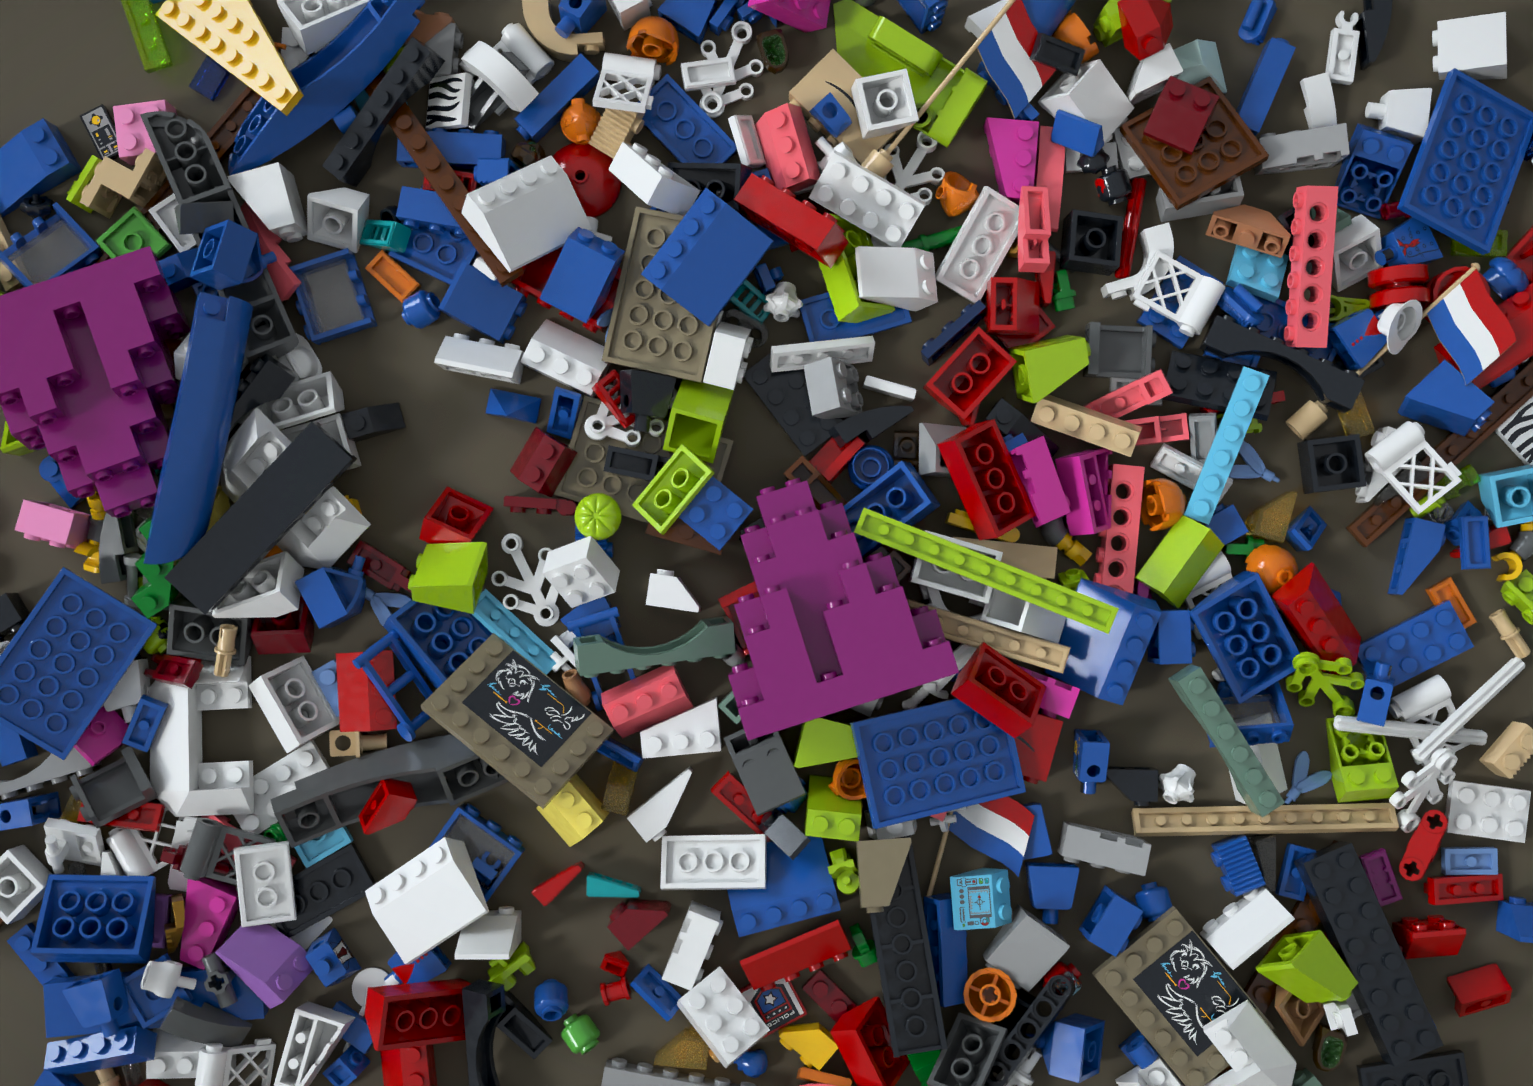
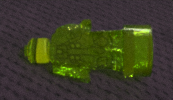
M1470 464L1459 469L1462 474L1458 477L1462 481L1443 495L1445 500L1459 497L1461 494L1458 493V490L1467 485L1472 487L1481 481L1478 473ZM1445 475L1435 486L1446 487L1452 481Z

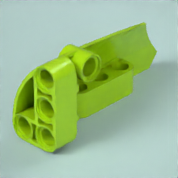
M842 0L833 4L837 53L862 77L907 69L917 111L921 109L956 66L945 59L943 54L885 17L875 15L853 0ZM960 68L925 111L928 115L927 120L922 124L915 123L913 128L948 148L986 89L988 81L968 68H965V70Z

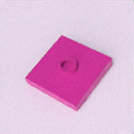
M102 706L74 748L93 767L124 745L122 741L129 725L125 723L115 710L107 712L104 706Z

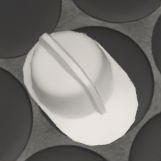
M1409 300L1405 303H1393L1383 311L1377 328L1379 332L1387 337V347L1391 354H1398L1408 340L1417 332L1422 320V306L1419 301Z
M297 333L296 336L299 343L291 352L279 358L276 355L272 356L293 371L296 377L293 382L322 374V365L312 347L303 336Z

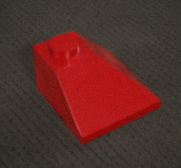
M446 487L425 515L419 539L429 544L472 542L494 508L450 487Z

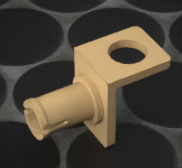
M331 730L329 732L330 756L332 757L356 755V758H360L363 751L387 749V733L363 735L359 731L340 732V730ZM345 735L351 740V746L347 750H339L336 747L335 741L339 736Z

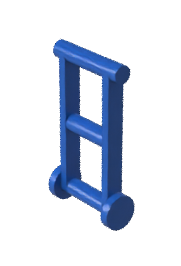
M617 606L566 622L569 632L574 631L576 637H582V628L610 620L617 642L625 645L616 621V617L620 616ZM633 668L627 669L631 680L637 678ZM593 677L591 679L595 691L591 692L597 711L603 710L601 698L603 691L598 677Z
M392 630L352 662L357 669L362 667L399 720L400 723L397 725L399 734L406 741L411 742L416 737L415 731L431 717L422 711L410 721L393 695L412 680L425 699L433 692L398 643L399 634ZM390 646L406 672L387 687L369 661Z

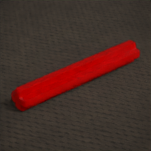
M1134 178L1131 182L1133 190L1129 194L1123 226L1120 267L1115 271V277L1118 279L1130 277L1147 183L1146 179Z

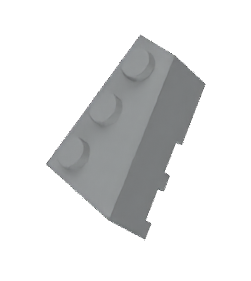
M1063 821L1057 852L1064 856L1063 860L1079 863L1081 860L1089 862V865L1101 869L1109 867L1120 873H1133L1145 876L1151 844L1141 837H1134V835Z

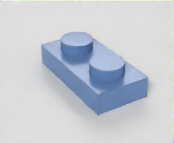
M333 659L311 673L336 717H339L336 659Z
M1441 847V873L1444 875H1498V850L1495 847Z

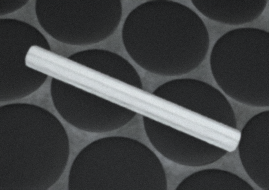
M1518 657L1510 659L1412 751V756L1418 762H1424L1431 757L1437 749L1447 742L1525 668V663Z
M1342 715L1335 716L1333 723L1334 728L1338 731L1424 740L1439 727L1438 725L1386 720L1384 727L1357 721V717ZM1460 728L1447 742L1483 746L1487 743L1488 735L1483 730Z

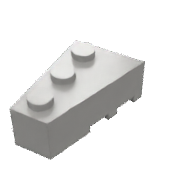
M1343 123L1302 131L1295 130L1276 135V133L1263 134L1258 141L1269 154L1267 161L1256 166L1254 170L1255 175L1332 168L1350 154L1347 124Z
M1240 176L1183 208L1176 210L1159 187L1156 203L1160 221L1166 222L1213 214L1214 211L1239 206L1243 200L1244 191Z

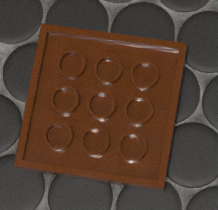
M1210 76L1194 84V86L1220 97L1215 112L1192 155L1143 135L1154 107L1120 126L1119 131L1176 210L1183 208L1267 161L1269 154Z

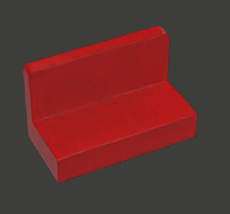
M857 436L840 448L832 437L809 462L831 485L848 467L851 458L865 446V443Z
M1496 963L1447 977V983L1456 997L1454 1009L1459 1017L1510 1002L1512 988Z

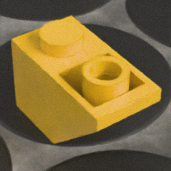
M819 1022L787 1025L779 1029L780 1043L789 1051L794 1049L801 1055L799 1057L800 1060L809 1068L814 1066L820 1071L838 1049L830 1031Z

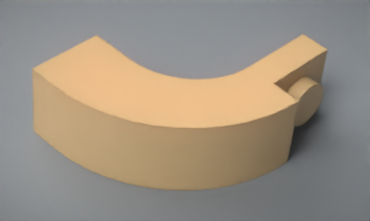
M522 0L524 18L531 35L549 55L562 61L572 62L580 52H584L586 55H596L599 51H606L602 32L570 34L567 39L561 37L555 31L556 26L552 22L550 0Z

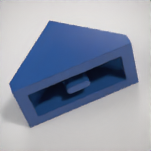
M1309 506L1279 533L1296 552L1309 551L1313 548L1327 524Z

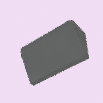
M232 201L180 203L174 208L179 235L204 233L207 227L228 219L233 221Z

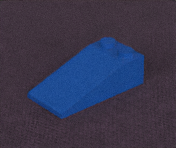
M44 118L19 132L0 148L1 217L18 209L24 198L33 197V194L40 196L82 171L58 127Z
M900 461L843 507L851 532L853 533L863 508L913 526L937 509L940 503L911 463ZM854 533L862 559L884 545Z

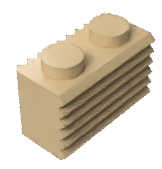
M605 108V112L598 122V126L591 136L589 144L614 159L622 142L632 145L630 142L634 134H638L644 126L642 118L645 113Z
M1512 721L1479 761L1495 775L1509 779L1513 778V775L1517 774L1520 767L1524 766L1523 763H1526L1527 759H1530V755H1533V729L1526 723Z

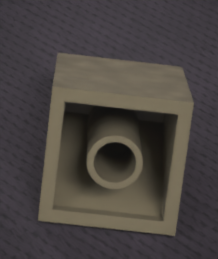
M911 838L856 842L860 907L866 908L867 913L884 912L883 907L890 905L911 846Z

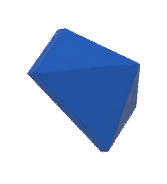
M491 388L486 414L537 424L542 399Z

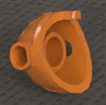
M584 98L572 99L571 105L564 110L561 116L560 125L562 132L568 140L576 144H589L591 136L601 119V115L593 106L585 103Z
M949 171L945 173L942 184L936 190L935 197L940 200L946 215L951 217L963 214L967 210L971 211L979 193L976 190V184L970 183L964 176L956 172Z
M858 758L840 760L836 764L833 782L828 785L836 796L840 795L848 800L866 798Z

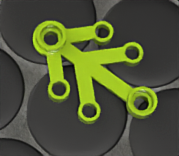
M1302 652L1293 658L1292 663L1296 671L1294 675L1286 678V689L1293 693L1299 692L1298 702L1301 706H1312L1315 703V696L1319 688H1321L1333 702L1334 716L1352 717L1355 714L1354 702L1348 696L1341 695L1333 686V684L1347 686L1354 690L1364 687L1363 674L1359 672L1351 673L1353 668L1349 658H1339L1335 662L1320 660L1317 654L1311 652ZM1321 670L1336 671L1340 675L1323 673ZM1306 676H1311L1312 679L1306 690H1302V681Z

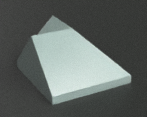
M1197 39L1173 50L1183 69L1178 79L1194 85L1210 76L1222 93H1227L1216 42Z

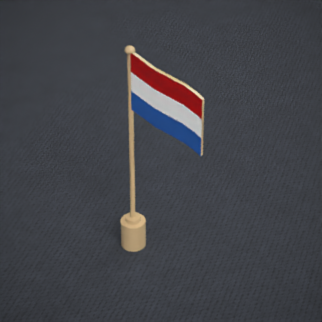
M1009 0L917 112L918 118L922 116L976 49L988 74L1006 98L1012 111L1013 119L1017 118L1056 71V69L1030 60L1038 31L1032 24L1022 0ZM914 124L906 126L886 151L882 148L879 152L873 149L861 166L884 178L894 166L891 163L893 159L890 155Z
M1472 263V267L1422 312V319L1426 315L1428 316L1438 340L1458 365L1466 386L1517 341L1509 320L1488 294L1478 273L1481 268L1478 263ZM1387 344L1376 353L1366 366L1356 371L1359 376L1388 351ZM1309 400L1286 421V424L1299 438L1305 440L1328 419L1326 415L1328 412L1327 405L1320 403L1318 400L1315 402Z
M1004 797L967 806V810L948 813V815L955 814L957 822L948 823V831L943 832L926 896H931L933 893L949 830L970 847L1004 864L1019 877L1034 820V815L1026 807L1010 797Z

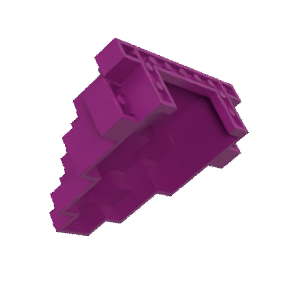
M150 246L0 296V405L11 435L29 450L46 448L48 455L58 462L67 491L75 498H87L94 495L95 491H98L104 511L111 517L116 518L128 516L132 513V510L140 507L150 508L155 505L159 484L155 470H161L170 433L160 404H171L177 401L181 382L175 378V364L166 340L181 338L185 333L191 331L182 305L168 286L158 257Z
M800 478L785 482L786 487L778 490L775 489V486L760 490L761 495L756 496V500L765 528L760 529L759 524L745 528V534L740 535L759 593L757 598H754L753 593L739 597V603L734 605L753 666L748 667L746 662L733 666L732 672L728 673L747 740L959 673L950 642L945 639L936 609H928V606H921L910 610L903 586L899 585L890 555L883 557L882 552L865 557L866 563H864L855 534L851 532L843 503L836 505L835 500L820 505L821 510H816L807 480L801 482Z

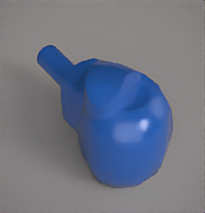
M757 1049L754 1052L746 1051L733 1063L737 1064L738 1070L743 1071L745 1075L757 1078L766 1072L768 1057L764 1050Z

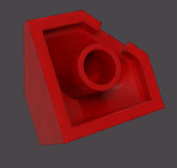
M1165 0L1118 1L1117 5L1124 47L1140 61L1163 50L1173 28L1170 3Z

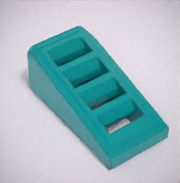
M367 219L359 244L404 253L410 238L411 229L395 221Z
M747 280L743 282L729 301L759 326L770 314V312H765L764 309L757 316L753 313L761 302L766 304L768 301L766 296ZM747 289L749 292L740 302L738 297ZM753 296H756L757 299L748 309L746 304Z
M589 872L587 875L586 896L638 898L641 894V887L595 872Z

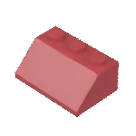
M786 103L765 112L755 124V128L765 158L766 168L769 170L771 180L776 184L775 187L780 190L784 187L795 193L815 185L821 174L801 107Z
M674 665L661 666L601 693L602 706L613 728L622 739L694 707Z

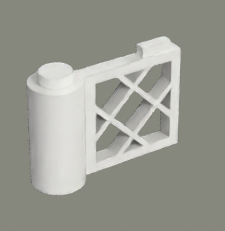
M510 23L504 27L501 32V40L493 48L498 52L501 50L503 52H512L530 69L525 77L531 85L536 80L547 75L555 63L520 23ZM473 75V76H472V87H473V85L475 84V81H474L473 78H474L476 75ZM504 101L494 112L500 116L509 106Z
M605 52L601 74L593 97V106L645 113L646 109L651 110L654 96H650L655 80L660 81L661 65H657V59ZM606 80L617 81V83L610 85ZM641 84L644 86L635 88L633 85ZM624 88L629 91L624 94L618 92ZM609 94L613 96L611 99L601 98ZM637 98L641 103L630 102L629 100Z
M1157 250L1131 298L1135 300L1133 305L1146 312L1151 308L1176 322L1180 327L1179 331L1193 337L1194 334H1201L1223 294L1225 286L1221 282L1211 277L1203 276ZM1158 260L1168 265L1169 275L1157 278L1154 267ZM1186 274L1193 278L1191 286L1180 290L1176 277L1178 275ZM1171 278L1175 292L1162 295L1159 281ZM1154 283L1158 297L1148 299L1140 295L1144 285ZM1177 296L1179 308L1176 313L1166 309L1165 298Z
M1406 421L1367 451L1364 456L1367 463L1376 472L1382 474L1417 514H1420L1460 483L1462 480L1458 476L1462 473L1452 462L1446 464L1424 438L1425 430L1419 423ZM1421 450H1424L1430 457V467L1415 465L1416 454ZM1411 459L1410 465L1405 464L1408 460ZM1398 468L1410 469L1409 483L1399 482L1392 473ZM1415 470L1429 471V485L1414 484ZM1434 472L1445 473L1452 482L1446 487L1434 486ZM1413 488L1428 490V499L1421 506L1413 498ZM1433 490L1439 491L1433 496Z
M1222 551L1219 552L1185 599V603L1190 611L1195 607L1192 598L1200 594L1208 596L1220 584L1233 578L1230 564ZM1195 624L1193 631L1198 640L1203 639Z
M1434 675L1392 697L1388 708L1391 715L1395 719L1399 718L1401 722L1414 723L1422 719L1427 721L1426 724L1433 725V723L1442 724V722L1435 720L1437 712L1441 708L1446 706L1449 713L1448 717L1456 711L1451 700L1450 688L1439 675ZM1409 738L1410 741H1411V743H1412V745H1413V749L1410 750L1411 755H1412V751H1413L1421 742H1423L1424 739H1421L1420 742H1419L1418 739ZM1444 743L1440 748L1446 746L1456 752L1470 744L1454 743L1451 745ZM1413 757L1417 765L1421 764L1424 767L1432 761L1431 757H1429L1424 762H1418L1416 758Z
M165 807L160 830L162 826L175 829L176 825L163 823L165 813L168 811ZM179 817L178 821H184L185 817ZM116 827L108 832L110 837L106 839V842L126 876H150L169 864L165 862L158 863L154 856L156 844L172 847L173 840L172 844L157 841L160 830L155 832L153 839L143 837L140 830Z
M271 1038L255 1039L254 1044L223 1047L222 1043H207L205 1047L200 1048L195 1086H228L235 1078L241 1083L240 1086H249L259 1075L262 1077L261 1086H270L276 1044L271 1042ZM266 1050L265 1059L257 1066L253 1059L260 1051ZM241 1053L245 1058L233 1069L231 1067L232 1054ZM250 1063L255 1070L243 1080L238 1074Z

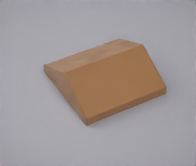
M1278 985L1276 987L1274 1007L1298 1045L1304 1046L1325 1014L1323 1003H1306Z

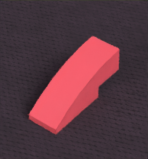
M1022 186L1018 216V271L1044 273L1050 264L1048 239L1051 236L1048 187Z
M1187 413L1125 420L1142 427L1136 446L1190 440Z

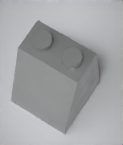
M1018 904L1011 915L1012 923L1003 925L983 953V957L987 961L985 964L987 968L990 967L1003 971L1010 977L1016 989L1020 990L1023 987L1029 992L1064 955L1070 945L1061 934Z

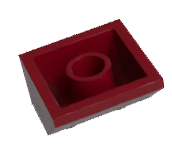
M1170 76L1156 102L1143 135L1192 155L1215 112L1220 96Z
M535 427L510 471L518 480L533 490L552 497L578 452L539 427Z
M302 595L300 596L299 609L278 617L254 618L251 638L258 655L310 653L314 637V618Z
M630 899L627 903L621 901L611 911L607 928L629 951L668 916L671 904L669 901Z

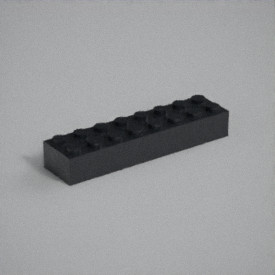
M1339 841L1295 860V866L1331 945L1358 981L1352 993L1383 1061L1395 1067L1444 1046L1351 842Z

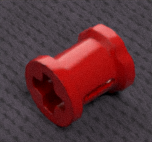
M626 976L621 977L619 981L609 984L605 982L600 983L601 996L605 1006H609L611 1002L616 1000L632 999L630 985Z

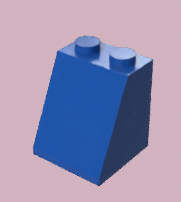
M578 227L568 236L541 293L540 300L587 323L606 302L625 251L618 248L613 242L605 241L595 236L590 230Z
M462 261L438 308L449 317L504 344L506 339L510 340L516 328L513 325L517 317L521 318L528 304L525 303L527 298L522 293L507 285L501 287L497 280L493 281L477 268Z
M1444 360L1405 396L1398 413L1401 416L1465 436L1471 430L1476 433L1487 422L1486 420L1492 414L1490 408L1494 401L1472 382L1466 386L1462 374Z

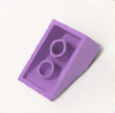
M269 924L248 927L240 926L215 952L270 1009L283 1003L313 970L305 955L307 952L301 945Z

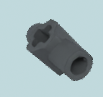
M215 952L204 956L202 961L208 974V978L204 982L206 990L215 993L220 1008L236 1003L238 999L231 984L235 973L231 968L224 966L222 959ZM223 977L224 982L222 983V981H216L215 978Z

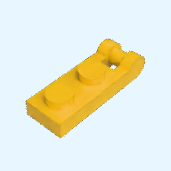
M956 509L955 513L949 512L947 514L946 524L976 533L967 512ZM1014 528L995 539L1013 543L1019 539L1020 532L1017 528Z

